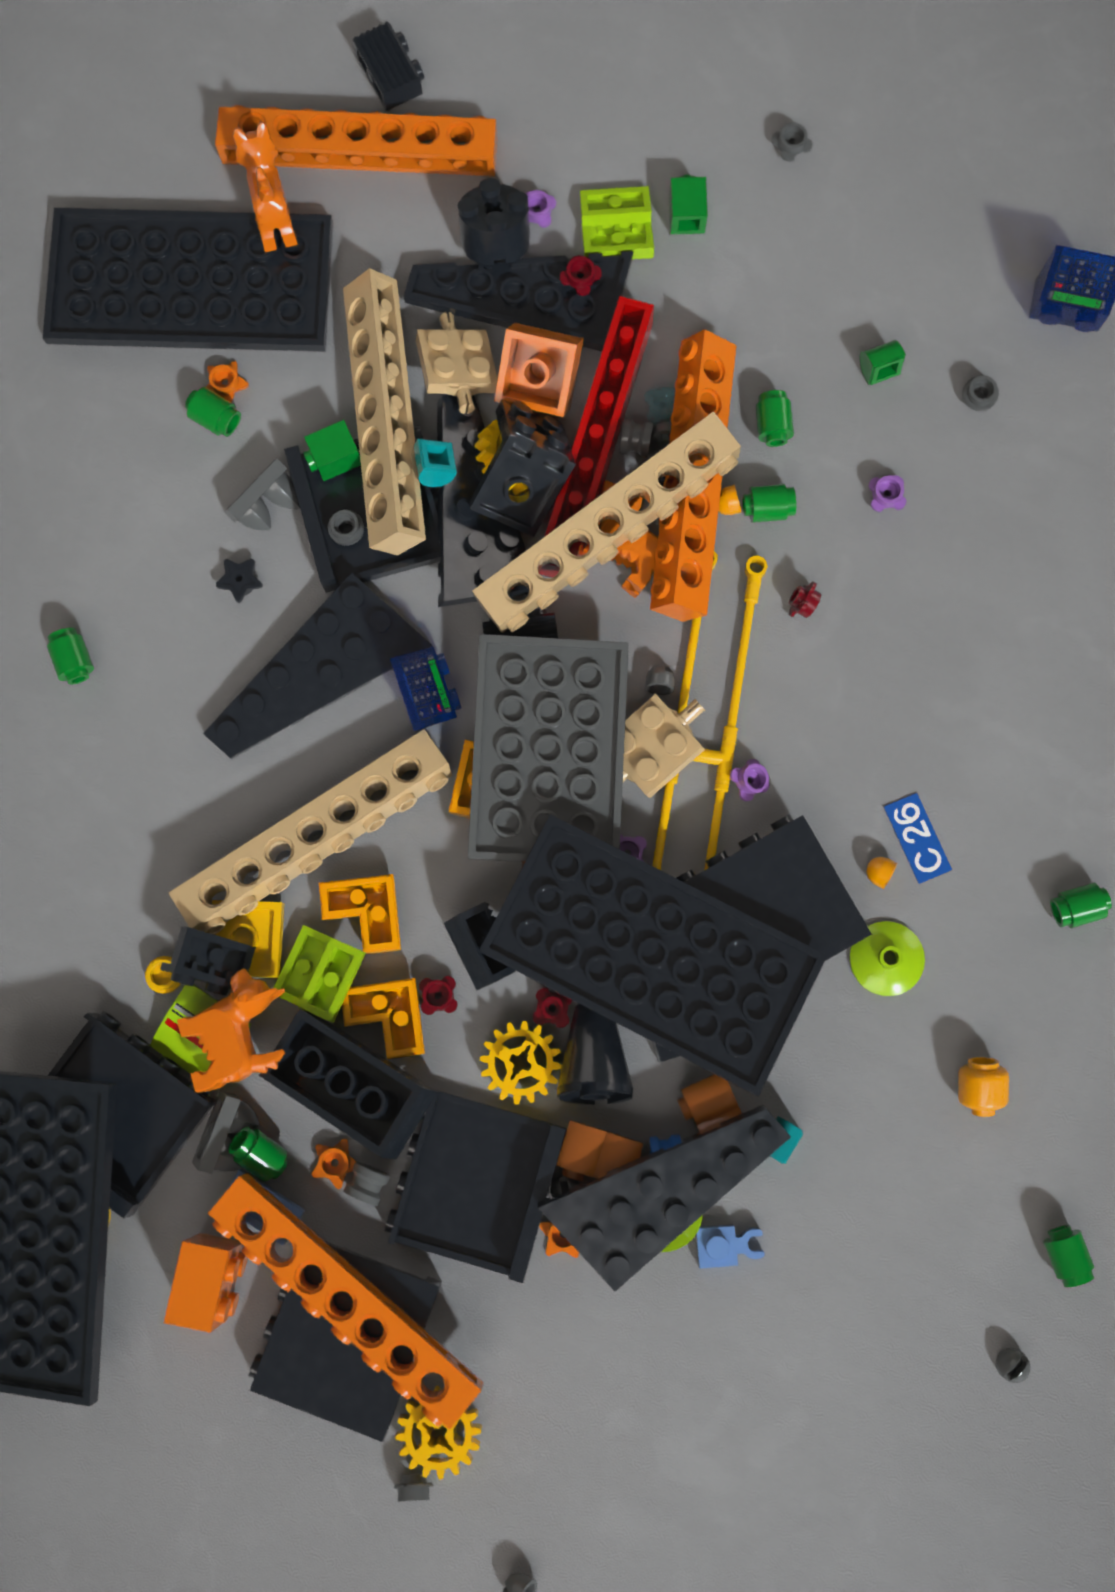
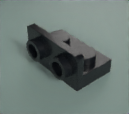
M181 926L171 963L162 962L160 970L172 973L171 981L193 986L195 980L206 983V991L227 996L228 990L231 989V977L241 969H246L249 972L256 947Z

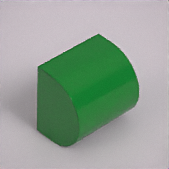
M897 340L889 341L860 353V367L868 386L901 374L906 354Z

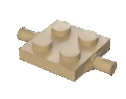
M447 312L439 317L442 329H417L415 340L427 394L445 393L456 396L459 403V411L462 414H465V411H467V414H470L475 409L472 400L473 395L496 392L498 377L486 330H457L454 315L449 312L447 318Z
M654 694L625 720L623 782L628 779L635 783L648 798H651L705 750L693 736L689 726L694 719L706 711L696 699L678 713L668 708L660 697Z

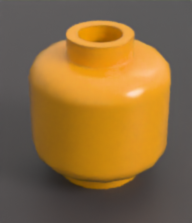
M974 1057L968 1059V1064L963 1065L958 1071L959 1102L963 1106L970 1108L973 1115L981 1117L994 1116L995 1110L1004 1108L1009 1102V1074L1006 1068L1000 1066L999 1061L993 1058Z

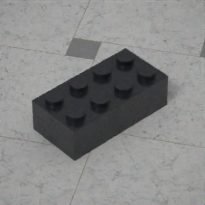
M303 1009L298 1010L274 1051L281 1049L285 1051L284 1056L278 1062V1068H268L267 1073L259 1074L260 1077L379 1157L397 1160L437 1093L333 1024Z

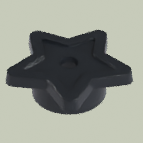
M225 559V575L216 582V588L231 591L236 602L241 603L245 595L251 593L254 589L263 587V584L254 576L256 561L249 559L237 564L229 559ZM238 576H242V580L240 582L236 581V578Z

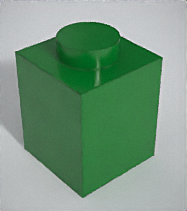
M682 175L679 178H671L669 191L670 235L705 234L708 218L706 177Z
M344 420L304 436L309 449L304 451L303 454L311 472L319 470L323 481L361 466L358 449Z

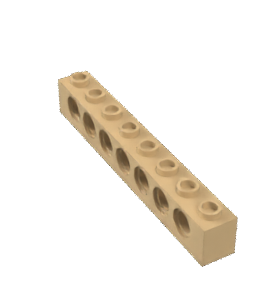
M369 268L343 288L369 548L399 555L426 540L420 482L414 454L415 436L398 284L396 279Z
M713 411L472 590L476 600L501 633L508 629L511 632L519 629L529 620L527 616L537 607H540L542 610L550 606L558 599L559 595L557 592L568 584L574 587L581 583L589 575L588 569L598 562L601 565L609 562L618 554L619 550L617 548L627 540L633 543L640 539L649 530L647 525L659 517L662 521L668 518L678 509L677 503L689 495L690 498L696 497L709 485L707 481L717 473L723 476L730 472L738 464L737 458H739L741 445ZM701 453L709 461L703 466H696L689 461V457L693 454ZM666 475H671L678 479L679 484L669 489L661 486L659 480ZM642 497L649 502V506L645 510L636 511L629 506L630 501L634 498ZM607 519L615 520L620 525L613 533H604L599 529V526ZM582 541L587 543L590 548L586 554L575 556L569 551L573 543ZM552 563L560 568L558 574L553 578H544L539 574L540 569L545 564ZM522 585L529 589V594L524 600L515 601L509 597L511 590L516 586Z
M423 729L168 892L190 928L215 935L224 929L226 922L235 916L245 915L254 910L258 905V901L269 894L274 895L285 890L290 885L292 879L302 873L308 874L316 870L326 857L334 852L341 853L347 850L354 843V839L365 832L371 833L378 830L384 825L386 819L394 813L404 812L413 807L417 799L428 791L435 792L441 789L448 782V778L453 776L449 764L428 733ZM409 770L418 771L416 777L411 780L401 779L402 775ZM375 791H387L381 800H370L371 795ZM344 811H355L354 816L350 820L339 821V817ZM313 831H323L319 840L315 842L307 841L308 836ZM286 850L291 851V855L286 861L276 863V857L279 853ZM259 871L258 877L254 882L244 884V878L248 873ZM225 891V899L217 905H212L213 897L217 893Z

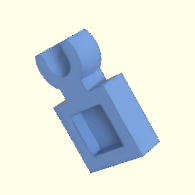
M733 1224L700 1227L696 1234L698 1267L703 1269L738 1266L737 1254H745L751 1259L763 1258L765 1256L763 1250H751L748 1247V1241L751 1237L763 1236L762 1230L752 1227L744 1230L741 1235L735 1236V1226Z

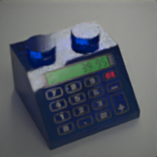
M1056 245L1035 280L1029 318L1039 320L1046 325L1061 324L1074 327L1081 332H1098L1109 317L1115 301V256Z
M434 647L390 659L415 732L457 718L455 711L462 709L456 689L448 690L444 675L450 674L444 653L436 655Z

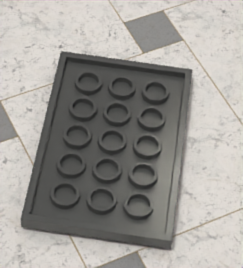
M480 634L468 859L526 861L550 814L620 849L628 642Z

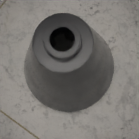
M577 1004L574 1009L556 1088L559 1100L572 1104L595 1105V1100L607 1099V1104H616L633 1098V1085L617 1023L580 1004Z

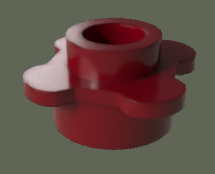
M576 255L569 261L567 270L560 273V282L565 286L570 285L576 289L578 295L586 296L590 293V287L594 281L601 278L602 271L599 266H594L589 258ZM582 273L584 277L579 278L577 275Z
M812 581L807 586L799 585L794 590L789 599V604L792 606L789 610V616L794 617L798 613L808 618L815 611L821 599V593L815 590L816 582Z
M445 976L442 980L433 981L430 978H424L420 982L419 989L423 992L421 1010L424 1014L432 1015L435 1011L453 1013L457 1009L458 1002L454 999L453 991L456 987V981L452 977ZM436 992L442 993V997L440 999L435 998Z
M547 988L539 989L536 993L538 1005L537 1011L533 1013L534 1022L538 1025L551 1023L555 1024L558 1028L566 1027L570 1021L567 1012L572 1000L559 993L550 992ZM551 1004H554L556 1006V1010L554 1012H551L549 1010V1006Z

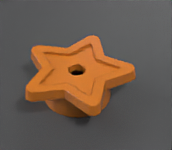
M232 361L228 365L221 364L216 367H207L209 383L206 388L231 403L236 392L244 390L249 386L246 380L238 376L236 361ZM228 380L227 385H223L222 382Z
M342 1139L333 1147L317 1144L315 1149L319 1160L312 1172V1177H326L330 1179L337 1189H341L346 1174L353 1171L356 1162L355 1159L349 1156L348 1140ZM334 1159L339 1162L336 1167L332 1165V1160Z
M551 1221L539 1224L540 1229L548 1237L547 1256L560 1251L566 1252L574 1258L579 1256V1252L566 1238L560 1236V1231Z

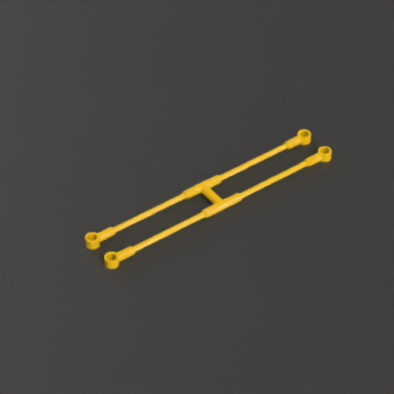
M715 551L713 556L712 570L715 568L718 560ZM761 556L750 557L745 566L747 582L744 602L746 606L727 726L723 728L720 751L705 749L693 760L695 762L718 765L714 787L716 797L705 861L716 855L725 793L729 791L730 772L732 770L738 732L736 722L754 607L758 603L761 579L768 568L766 560ZM754 563L759 564L762 571L755 573L750 569V565ZM702 617L692 619L677 709L678 713L684 710L688 704ZM679 773L665 785L652 863V866L661 870L674 785L678 783ZM705 862L704 870H706V869L709 868L708 865L706 864V862Z

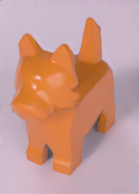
M259 122L255 131L246 133L239 127H236L233 133L236 144V162L247 170V182L264 251L277 250L273 232L275 228L280 230L286 248L298 245L282 181L274 165L279 151L270 137L268 127L263 122Z
M608 480L604 481L600 490V495L606 492L616 483L610 482ZM637 497L632 499L629 506L633 510L639 511L643 498ZM607 519L600 524L599 529L604 533H613L620 525L615 520ZM650 530L633 543L627 540L617 548L619 550L618 554L611 559V561L616 559L617 565L623 563L626 569L631 567L632 573L621 588L634 598L642 592L654 575L658 536ZM588 544L583 550L582 555L588 552L590 548Z
M241 969L231 977V993L227 997L220 999L193 1017L189 1016L177 1020L181 1037L200 1036L199 1044L203 1045L202 1052L208 1053L207 1060L212 1061L207 1071L191 1073L196 1093L211 1091L224 1087L227 1083L242 1081L253 1072L267 1073L268 1068H278V1062L284 1056L285 1051L281 1049L265 1054H256L248 1024L251 1019L261 1014L275 999L285 993V988L277 990L275 987L270 989L265 981L253 979L246 969Z

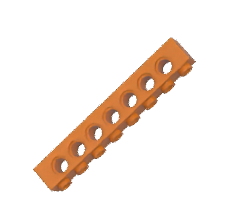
M241 105L219 107L215 146L222 164L239 165L236 162L234 129L239 127L245 133L255 131L258 123L263 122L268 127L270 137L279 151V155L274 161L275 167L495 176L497 155L496 119H489L484 116L466 118L453 117L447 114L421 116L415 113H405L403 115L384 114L379 111L353 113L346 110H336L334 112L315 111L310 108L286 110L278 107H267L263 109L247 108ZM294 134L291 137H285L286 135ZM328 135V137L320 139L321 136ZM357 137H363L360 140H353ZM393 138L398 139V140L393 141V142H389V141H388L389 139H393ZM425 140H432L430 143H422ZM461 141L467 142L466 144H463V145H458V144H456V143L461 142Z
M706 329L681 340L669 444L713 411L728 429L737 345ZM696 453L689 457V461L696 466H703L709 461L701 453ZM719 473L707 481L709 485L694 498H690L689 495L677 503L679 507L672 515L662 521L659 519L660 526L655 551V569L651 585L650 610L682 622L707 616L722 476ZM666 475L663 487L674 488L679 484V481L674 476Z
M248 1173L240 1175L208 1212L214 1219L212 1225L219 1233L229 1239L234 1236L244 1245L242 1252L248 1259L257 1265L263 1262L274 1272L271 1277L277 1285L288 1292L293 1289L303 1298L302 1306L316 1318H320L322 1315L333 1325L331 1328L332 1333L346 1345L352 1342L363 1352L361 1355L363 1361L374 1371L379 1372L382 1369L394 1379L391 1382L394 1389L406 1399H410L413 1396L424 1406L422 1412L426 1418L436 1426L440 1427L443 1423L450 1430L482 1391L484 1382ZM250 1211L257 1212L263 1219V1228L258 1233L251 1231L246 1225V1217ZM278 1238H285L291 1242L293 1246L291 1258L285 1259L276 1253L275 1244ZM313 1264L322 1270L323 1280L321 1284L313 1285L306 1280L304 1271L307 1265ZM344 1291L350 1294L353 1299V1308L351 1310L342 1311L336 1307L334 1303L336 1292ZM369 1318L379 1320L383 1325V1335L377 1338L367 1335L364 1330V1321ZM399 1345L408 1346L413 1351L414 1361L409 1364L399 1363L394 1357V1348ZM431 1372L438 1373L444 1379L445 1387L439 1391L429 1390L424 1384V1376Z

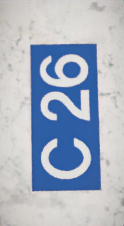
M917 793L884 806L918 884L952 871Z

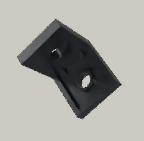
M501 399L495 413L502 442L469 501V508L534 537L576 463L565 428L561 422L550 416H545V418L533 414L532 410L521 402L513 401V403ZM515 483H524L528 486L527 492L522 496H512L508 491Z

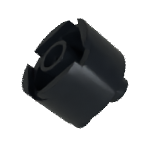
M487 178L482 180L478 187L468 191L459 200L457 208L460 237L464 253L468 258L482 265H494V260L503 259L508 264L520 259L528 251L530 246V221L527 194L512 186L500 184L497 179Z

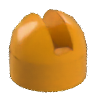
M735 484L721 489L718 512L723 515L741 513Z
M885 857L873 858L867 865V877L874 885L885 889L898 863Z

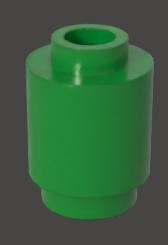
M202 387L198 391L193 390L185 402L187 417L217 436L222 434L229 437L236 430L240 422L241 412L236 410L235 404L206 387Z
M782 390L763 392L758 396L759 402L755 406L758 439L769 447L783 446L787 444V440L794 436L791 400L787 398V393Z
M785 484L750 486L749 493L743 494L742 497L744 516H750L752 523L787 520L788 516H795L796 493L794 487H786Z
M71 627L59 629L49 634L47 637L49 642L47 650L58 679L60 681H67L70 685L79 684L89 679V674L94 670V666L82 635L77 634L76 629Z
M1093 882L1059 892L1058 897L1050 900L1053 917L1059 927L1068 926L1069 928H1075L1107 918L1108 910L1112 908V902L1108 891L1104 887L1100 888Z
M243 1128L236 1134L229 1146V1153L233 1155L234 1162L262 1182L278 1178L287 1166V1150L259 1129Z
M1062 1225L1049 1230V1237L1043 1241L1056 1278L1061 1279L1064 1287L1067 1288L1080 1286L1092 1281L1095 1278L1092 1272L1095 1266L1081 1230H1072L1070 1225Z

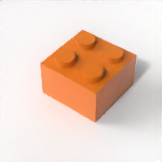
M518 323L509 326L505 332L494 402L500 403L501 399L510 403L518 401L528 406L531 410L564 417L571 409L584 338Z
M199 1233L182 1241L163 1323L211 1333L221 1324L225 1323L228 1320V1316L233 1317L239 1299V1293L234 1292L237 1276H243L248 1259L242 1252L244 1245L238 1240Z

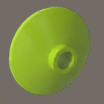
M882 921L867 926L872 935L854 944L850 949L849 960L854 977L862 987L876 995L895 996L907 992L919 981L924 970L925 954L920 940L909 928L896 922ZM886 951H892L895 954L896 961L893 965H889L884 961Z

